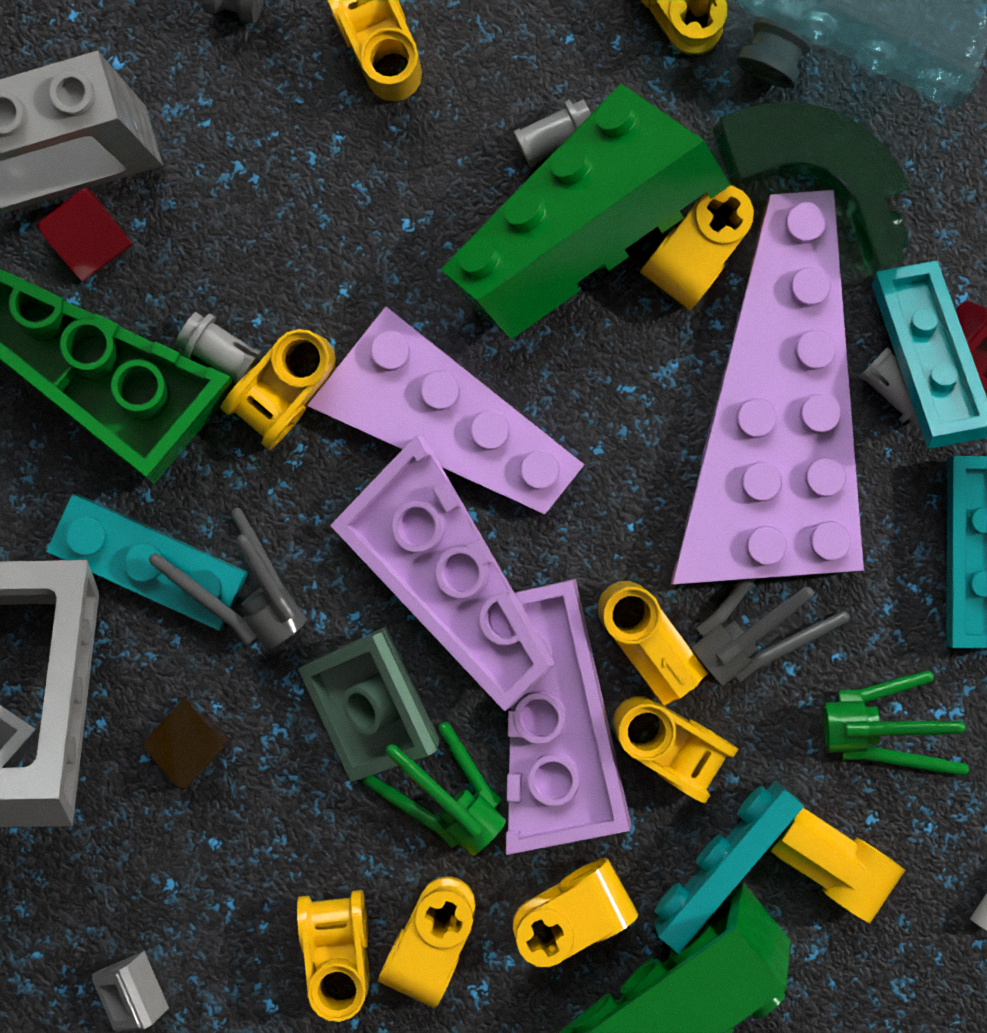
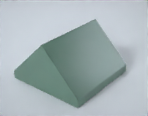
M387 626L297 668L351 782L397 767L398 765L386 754V747L390 744L396 745L413 761L429 756L437 751L440 739Z

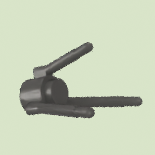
M234 508L231 511V517L240 532L236 542L261 585V588L242 602L241 606L247 613L245 617L239 616L159 554L154 553L150 555L149 563L228 624L245 645L258 638L267 650L272 649L292 636L307 621L306 616L283 586L258 537L240 508Z
M757 578L740 579L713 615L696 628L703 638L691 648L716 680L724 686L735 676L742 682L758 668L847 623L850 615L846 611H841L754 654L759 650L754 643L813 597L814 592L810 587L801 589L745 632L735 620L724 628V622Z

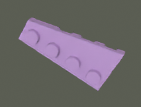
M387 307L383 309L307 405L400 449H403L416 435H424L442 468L543 514H546L584 466L581 461Z
M416 435L330 526L493 700L506 711L555 663L424 435Z
M576 579L514 592L555 664L509 710L508 737H510L509 773L507 774L509 815L508 831L506 832V855L630 831L632 826Z

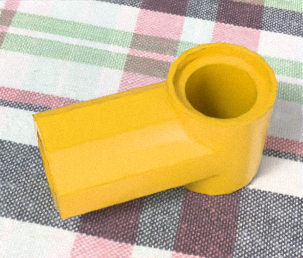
M619 581L608 586L601 594L597 606L598 617L603 627L614 638L663 706L682 698L698 686L699 682L708 672L667 618L656 598L640 584L631 581ZM627 596L641 598L645 611L642 620L631 628L616 626L613 621V610L618 601Z
M804 807L768 848L776 857L823 886L822 891L831 899L868 923H871L905 872L903 867L858 837L855 841Z

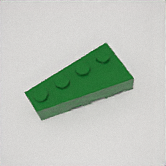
M620 84L441 270L469 303L511 340L579 292V281L595 270L606 267L610 271L629 257L625 251L626 248L656 227L659 228L661 233H664L684 218L680 210L704 193H707L710 199H712L729 187L730 183L703 139L623 84Z
M0 269V362L154 486L222 405L224 399L234 388L231 377L211 367L207 368L171 348L156 341L154 343L120 327L119 324L96 313L94 315L64 301L62 297Z
M743 882L727 896L731 903L730 909L711 925L705 922L679 954L672 949L669 954L670 958L663 964L659 959L650 957L634 970L633 974L624 982L620 988V993L623 996L619 1000L615 1001L611 994H605L558 1033H733V1027L752 1014L755 1019L762 1018L773 1011L784 999L791 940Z

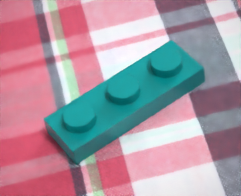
M938 261L876 271L872 288L927 449L987 438V397Z
M987 456L947 457L946 646L951 648H987Z
M72 494L46 552L63 560H87L92 573L219 631L224 628L225 622L149 563L150 555L157 553L230 609L233 608L249 573L79 494Z
M776 780L767 790L763 786L756 788L740 806L737 815L742 820L726 839L719 834L702 850L696 860V864L700 867L697 873L685 887L680 883L673 885L657 904L654 912L659 917L653 924L658 937L679 954L797 816L804 805Z

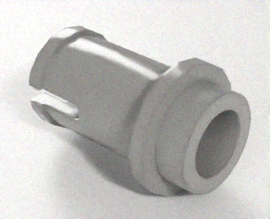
M568 99L563 102L564 109L523 129L513 131L530 168L548 159L590 116L591 112L584 99L574 104Z
M194 312L179 333L175 344L184 349V357L191 359L194 355L214 369L230 376L234 383L237 384L255 367L261 356V351L253 349L214 324L216 317L211 313L203 317L199 313Z
M887 347L859 378L872 386L902 414L898 418L900 422L904 423L908 419L914 426L918 427L919 423L897 358L892 353V350Z

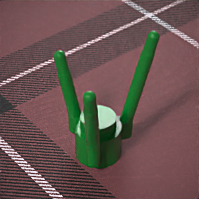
M931 671L903 676L862 689L838 690L839 702H824L823 722L826 750L828 753L841 752L842 760L865 759L965 776L969 772V767L964 763L868 746L880 744V736L962 734L965 732L966 726L962 721H880L877 706L865 707V702L932 682L934 675Z
M442 722L439 725V732L475 791L474 795L465 788L452 798L396 745H388L386 747V754L443 808L439 814L442 819L373 775L363 778V783L367 787L436 832L451 848L459 844L470 856L476 855L485 848L501 831L506 823V819L495 809L501 798L486 784L464 745L448 722Z

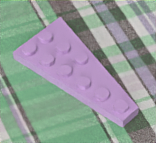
M834 190L772 194L766 201L741 309L738 313L733 332V341L726 369L723 372L700 464L701 468L692 504L689 508L678 560L675 564L670 584L864 570Z

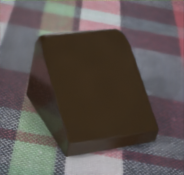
M185 697L141 745L168 778L183 792L231 739Z

